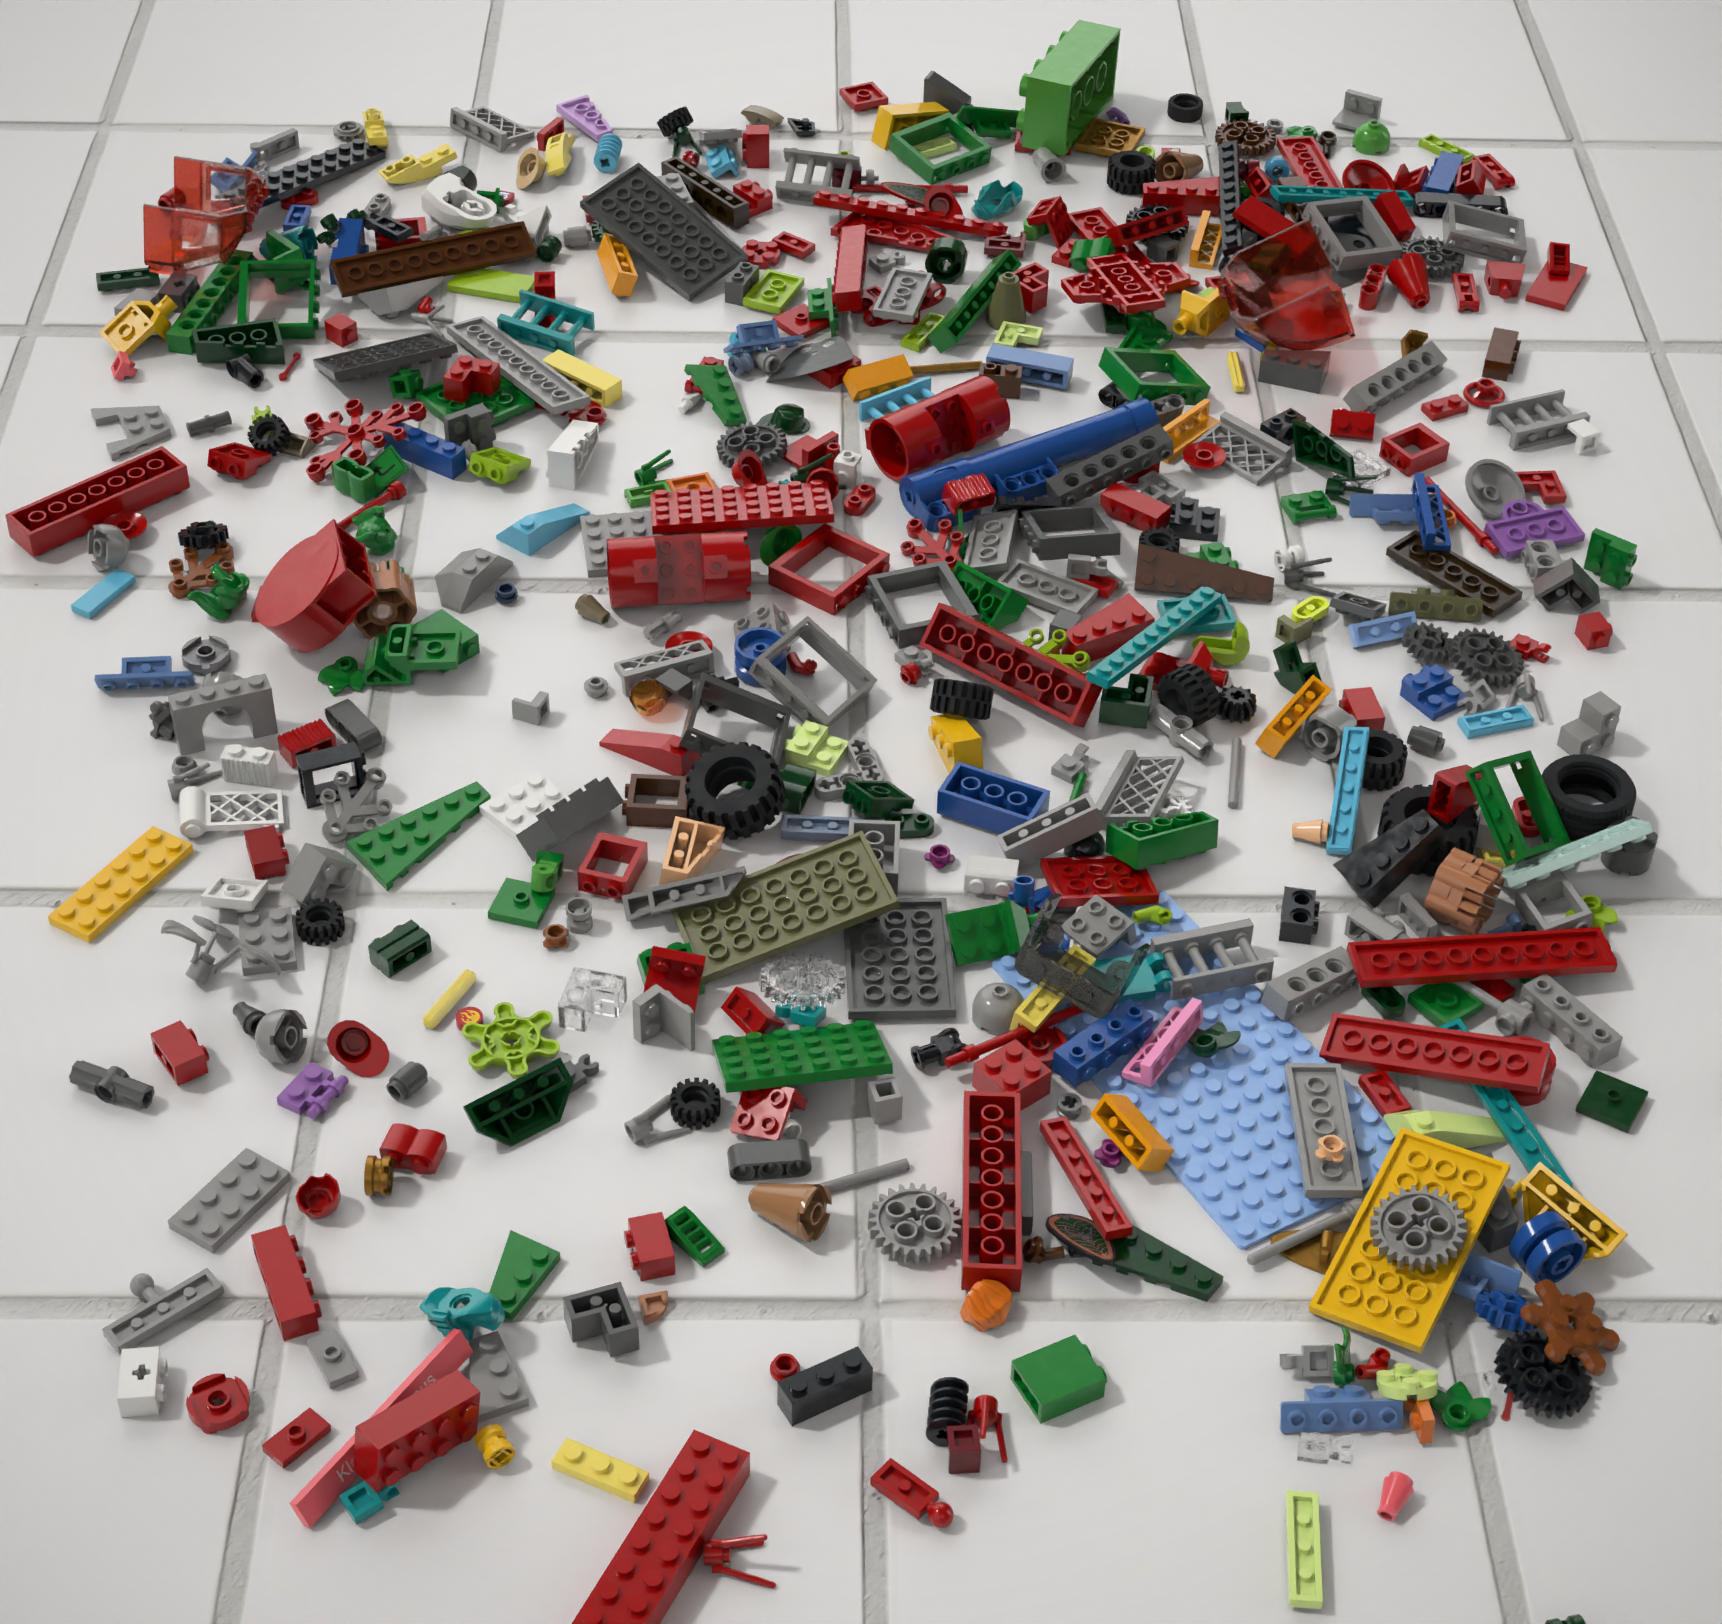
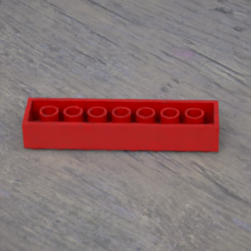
M161 446L5 514L9 535L33 558L42 555L51 549L84 536L89 530L94 529L93 525L101 524L105 518L112 514L125 511H140L147 506L190 488L187 465Z
M938 603L919 646L1054 716L1083 728L1103 687L1087 681L1086 674L952 606Z
M964 1091L962 1121L961 1290H971L972 1286L978 1281L991 1279L1004 1284L1010 1292H1020L1022 1277L1020 1093Z
M693 1430L572 1624H660L703 1554L705 1539H712L749 1478L750 1452Z

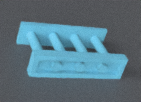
M924 377L860 401L859 420L864 421L872 417L878 419L884 416L882 413L894 412L901 409V406L915 404L918 402L917 400L934 396L935 394L931 392V377Z

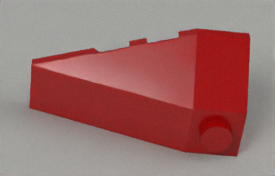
M612 729L599 742L601 747L673 776H686L695 761L699 762L701 760V754L679 746L681 737L672 734Z

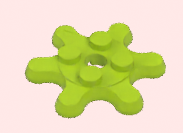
M501 1002L494 1007L496 1018L490 1024L483 1025L470 1022L462 1027V1034L467 1041L476 1042L481 1045L480 1049L472 1053L468 1058L470 1066L475 1071H482L492 1064L496 1067L506 1065L509 1075L513 1079H518L528 1072L526 1062L533 1061L535 1057L552 1059L557 1056L560 1050V1045L556 1040L546 1039L540 1034L550 1027L553 1020L552 1014L545 1010L538 1011L530 1017L522 1018L514 1013V1007L511 1003ZM509 1039H514L517 1042L513 1044L514 1046H511L510 1043H506L505 1041Z

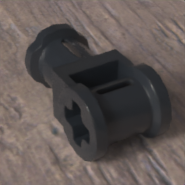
M947 1028L938 1035L932 1036L930 1044L921 1047H911V1056L918 1070L938 1061L940 1066H944V1058L961 1052V1049L968 1045L961 1042L959 1032L955 1028Z

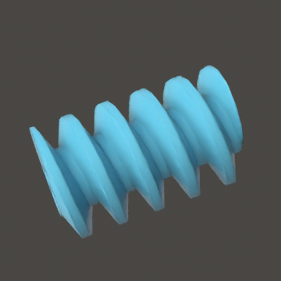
M606 134L599 140L594 156V165L603 173H611L617 167L622 150V141L617 135Z

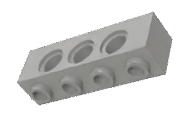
M1340 946L1266 982L1261 1003L1282 1021H1285L1293 1016L1300 1015L1311 1007L1318 1006L1321 1002L1331 997H1336L1339 993L1349 988H1354L1359 982L1347 950Z

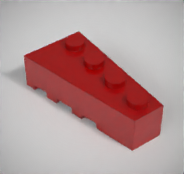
M1219 177L1143 183L1141 205L1147 207V204L1155 206V203H1157L1158 206L1165 204L1167 208L1170 206L1176 208L1184 205L1186 215L1201 216L1203 210L1211 211L1210 216L1219 217Z
M1128 593L1065 631L1067 642L1062 645L1061 655H1073L1078 651H1084L1089 655L1091 662L1111 655L1151 625L1155 618ZM1079 658L1076 661H1083L1084 658Z

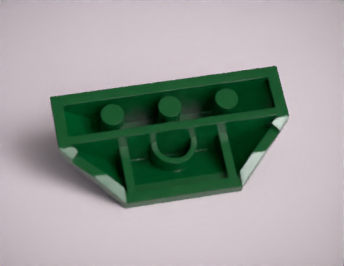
M558 1058L463 1106V1109L477 1133L512 1147L561 1121L573 1080L562 1059Z

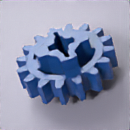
M1490 1290L1489 1293L1482 1291L1481 1294H1477L1474 1312L1479 1313L1478 1316L1480 1318H1487V1322L1492 1327L1498 1330H1510L1514 1333L1520 1331L1525 1333V1330L1533 1332L1534 1329H1537V1326L1528 1324L1520 1315V1309L1527 1305L1528 1301L1522 1295L1507 1293L1502 1290Z

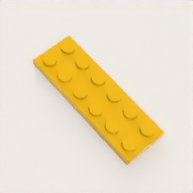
M152 826L48 915L49 924L88 943L92 942L194 852L193 845Z

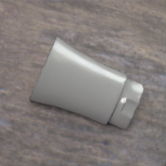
M1039 147V149L1033 152L1034 164L1039 169L1045 182H1058L1064 177L1066 165L1051 150L1046 147Z

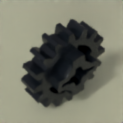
M210 520L206 522H193L190 524L191 526L186 527L187 529H181V532H178L180 546H184V548L191 546L192 549L197 548V551L200 549H213L216 547V544L219 545L221 542H226V539H229L227 525H223V523L216 524Z

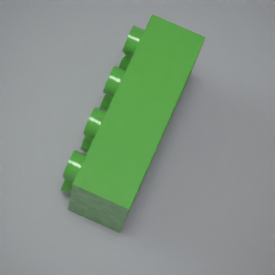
M1078 20L1069 31L1061 33L1057 45L1049 46L1046 57L1043 60H1036L1033 71L1022 76L1019 95L1026 97L1025 109L1022 108L1019 111L1016 121V130L1023 132L1022 147L1035 150L1039 149V147H1046L1053 154L1065 156L1092 117L1097 118L1114 97L1121 28Z

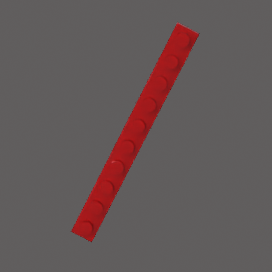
M828 190L817 191L813 199V205L984 237L1001 236L1007 234L1008 226H1004L1000 222L988 223L980 218L972 220L962 215H946L942 211L934 213L924 208H908L904 204L891 205L886 201L880 200L875 202L870 201L866 197L854 198L845 193L837 195L832 194Z

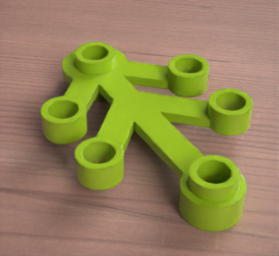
M1039 628L1032 629L1029 632V638L1023 641V643L1030 647L1035 644H1041L1044 641L1042 630ZM1062 629L1055 630L1052 634V639L1037 649L1066 665H1072L1074 669L1080 672L1087 671L1091 666L1090 657L1084 651H1078L1073 655L1049 654L1056 647L1067 642L1066 632ZM1036 634L1040 635V637L1037 639L1033 638V636ZM1059 635H1063V636H1064V637H1063L1062 639H1060V640L1056 639V637L1059 636ZM1079 658H1084L1083 661H1076Z

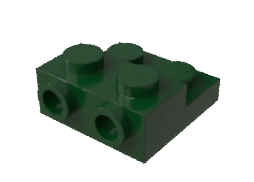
M847 780L842 795L843 802L850 804L851 808L856 810L857 813L864 814L865 818H890L891 810L899 812L902 809H912L914 804L912 797L889 781Z

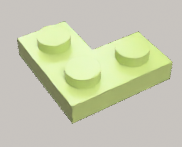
M1003 321L993 343L1016 347L1018 342L1038 346L1043 336V328Z

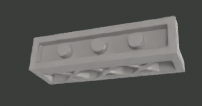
M703 639L614 663V669L621 677L622 692L626 697L654 690L655 679L671 668L690 679L700 677L702 672L705 674L714 672L713 652ZM701 649V651L693 652V650ZM626 668H635L627 671L624 670Z

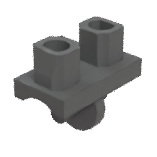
M154 701L150 705L151 714L149 717L153 720L154 726L150 735L155 739L162 735L172 740L175 734L169 702Z

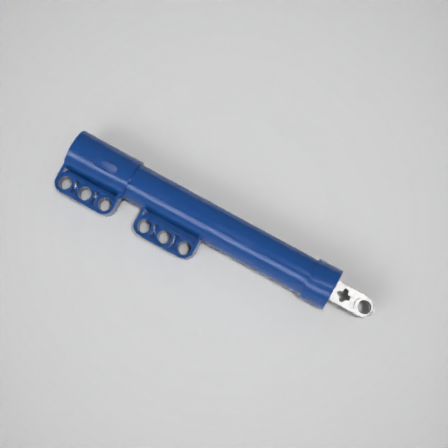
M1171 394L1153 401L1140 398L1119 405L1116 409L966 459L959 458L904 476L899 482L902 503L911 516L918 517L924 523V527L927 530L939 532L938 523L943 519L950 520L952 527L958 525V514L952 515V512L944 503V499H942L944 485L951 480L957 481L958 479H965L972 474L984 473L996 491L995 496L997 498L999 496H1006V500L1010 501L1015 499L1016 496H1020L1029 501L1032 498L1047 495L1045 479L1058 474V466L1100 453L1157 424L1164 427L1182 415L1185 400L1177 394ZM982 508L962 513L963 523L973 520L974 515H981Z

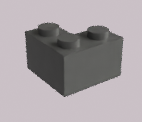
M1572 557L1533 580L1535 598L1548 611L1566 600L1580 614L1600 603L1599 586Z
M621 1282L563 1297L564 1320L573 1343L602 1335L610 1358L640 1350L638 1324Z

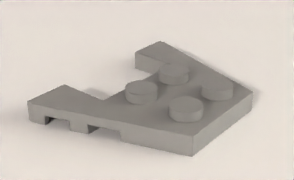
M160 406L90 409L96 426L119 422L127 438L106 443L107 451L112 461L120 459L119 455L124 452L128 454L135 452L136 447L146 443L149 446L171 436V429Z

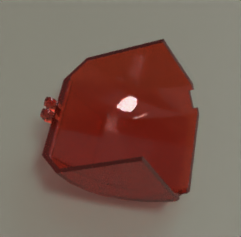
M1308 218L1236 252L1220 272L1221 278L1217 280L1218 292L1222 299L1227 300L1231 318L1241 330L1266 346L1290 350H1315L1330 347L1356 337L1340 284L1336 286L1330 273L1333 267Z

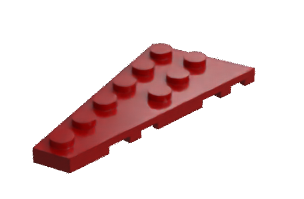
M852 212L831 228V236L838 237V234H842V227L866 224L868 242L927 252L935 239L952 237L919 224Z

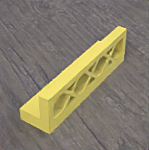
M1074 944L1017 1008L1009 1030L1012 1031L1023 1025L1035 1033L1095 965L1096 958Z

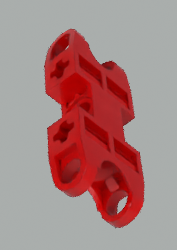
M931 283L921 303V311L940 303L946 295V287L940 283ZM877 285L864 289L862 310L850 311L853 314H864L863 321L870 327L895 321L873 316V308L882 291ZM941 289L939 295L934 297L935 292Z

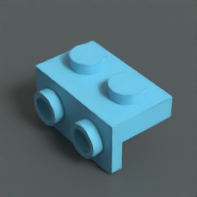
M722 143L705 154L710 174L714 179L730 169L736 177L739 175L737 168L740 166L735 159L736 154L731 147L727 148Z

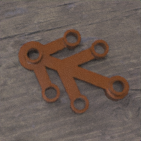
M221 542V544L216 545L215 552L199 566L197 563V548L192 549L191 546L183 550L184 558L188 561L190 573L184 578L182 575L184 570L183 561L179 558L170 560L169 568L173 573L174 580L169 583L168 589L172 596L181 599L187 597L192 589L213 588L218 581L214 579L210 571L211 567L218 561L222 562L220 568L228 575H231L232 571L235 572L234 563L231 561L234 558L233 547L228 542ZM198 578H206L204 580H196Z

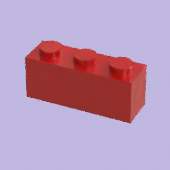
M1114 482L1100 495V505L1109 517L1145 532L1146 529L1152 531V528L1156 527L1157 530H1160V527L1165 528L1169 525L1170 505L1120 483Z

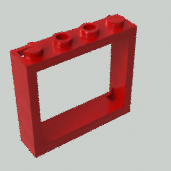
M824 523L768 566V584L834 616L866 591L865 586H867L869 575L889 572L890 554ZM827 547H831L866 564L865 567L834 591L795 574L796 571Z

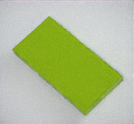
M483 268L454 274L447 284V291L520 303L519 291L522 289L532 292L534 289V276Z

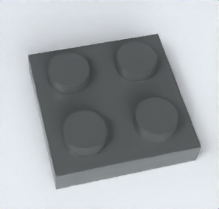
M1345 591L1332 597L1329 607L1336 608L1335 611L1337 613L1345 615L1353 613L1358 615V619L1364 621L1374 620L1385 613L1387 606L1386 603Z

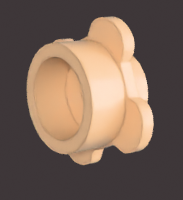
M1326 1135L1318 1139L1319 1149L1315 1152L1318 1159H1325L1335 1163L1343 1161L1342 1151L1346 1149V1144L1338 1136Z

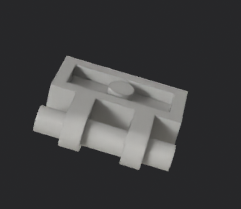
M1154 470L1138 478V487L1133 484L1129 486L1133 490L1170 505L1172 502H1176L1177 497L1183 498L1186 492L1185 488Z

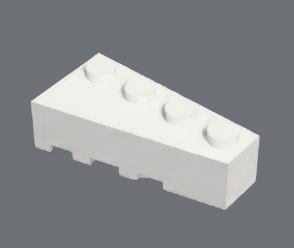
M572 420L547 450L548 465L546 468L549 487L569 490L576 489L599 442L598 423Z

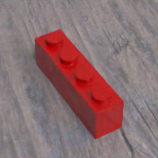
M1183 205L1107 229L1106 233L1107 237L1112 239L1117 248L1189 225Z
M286 1225L252 1234L254 1255L283 1341L319 1331L317 1318L322 1317L318 1300L312 1301L311 1296L314 1295V1290L310 1278L304 1279L303 1274L307 1272L303 1257L296 1256L299 1248L295 1235L289 1236Z

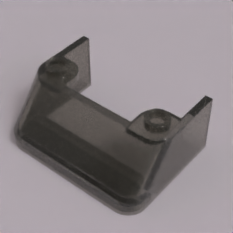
M1056 893L1046 898L1015 959L1016 970L1020 975L1097 1018L1105 1017L1114 1009L1132 983L1151 945L1145 943L1136 949L1130 963L1122 960L1116 961L1108 967L1106 973L1099 971L1059 948L1064 939V930L1060 924L1050 919L1062 895Z

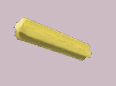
M1230 351L1227 353V362L1233 389L1236 393L1239 391L1242 393L1245 391V381L1239 354L1236 351Z
M464 970L423 1016L422 1020L425 1027L434 1029L475 983L476 974L473 971Z

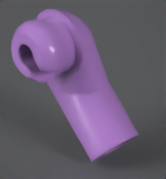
M1112 107L1111 110L1107 111L1106 114L1110 120L1117 117L1120 123L1130 124L1127 115L1118 108Z

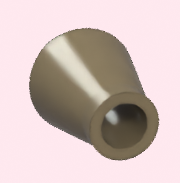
M583 594L576 601L575 609L579 615L601 624H605L608 621L610 613L592 595Z

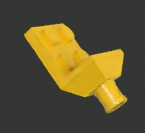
M1224 282L1205 298L1183 290L1179 318L1175 319L1172 325L1174 332L1182 335L1188 330L1205 338L1208 337L1229 319L1233 283Z
M167 294L155 306L150 301H131L99 333L117 353L123 351L129 356L154 331L167 342L166 333L171 328V322L167 317L178 306Z

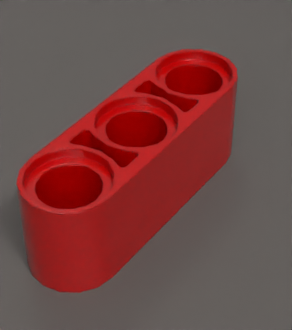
M1372 264L1369 266L1360 290L1358 303L1360 309L1371 311L1376 308L1385 284L1387 268L1384 265Z

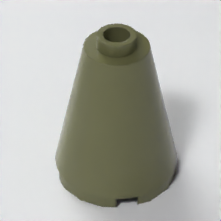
M1005 272L999 276L986 314V323L989 327L998 331L1003 321L1025 325L1027 320L1019 277L1012 272Z

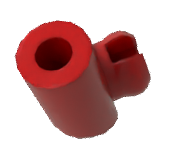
M425 296L417 307L419 313L428 314L435 309V307H430L433 302L430 297Z
M791 652L786 656V660L793 672L807 676L815 673L817 663L814 660L807 659L803 663L795 652Z
M1377 1348L1370 1355L1367 1364L1357 1365L1355 1376L1359 1380H1376L1377 1371L1388 1369V1361L1391 1358L1389 1351L1385 1348Z

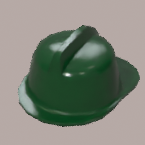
M790 403L775 408L774 413L767 414L759 420L761 425L769 422V427L775 424L776 429L781 428L782 432L790 434H802L810 428L809 421L804 417V409Z

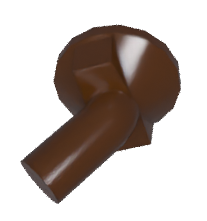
M1040 1236L1028 1239L1022 1250L1026 1263L1035 1262L1040 1264L1042 1261L1065 1257L1063 1246L1045 1249L1043 1239Z

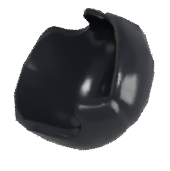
M1097 832L1065 847L1064 851L1068 857L1102 856L1105 851V841L1103 836Z

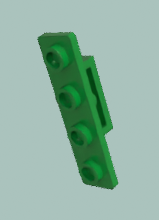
M963 105L956 118L962 123L972 124L977 135L980 137L1010 139L1013 134L1010 127L1016 128L1019 111Z
M827 278L828 288L807 290L809 319L829 317L831 337H836L835 330H839L837 305L832 303L833 285L831 278Z

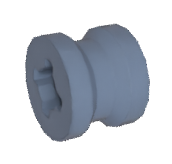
M747 352L740 353L738 357L732 356L728 360L729 369L735 377L743 375V372H752L754 369L753 360Z

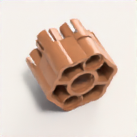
M389 559V570H387L386 561L380 562L379 572H377L376 564L369 562L377 597L360 610L352 621L362 634L369 639H373L380 632L387 636L389 627L394 624H410L413 617L417 614L413 578L409 579V575L401 573L400 565L393 559Z
M1454 847L1435 873L1425 899V909L1435 920L1469 935L1478 934L1477 931H1480L1483 923L1487 922L1493 913V909L1482 904L1492 908L1496 904L1495 899L1486 895L1497 898L1501 889L1493 885L1501 887L1504 885L1505 878L1502 877L1503 868Z

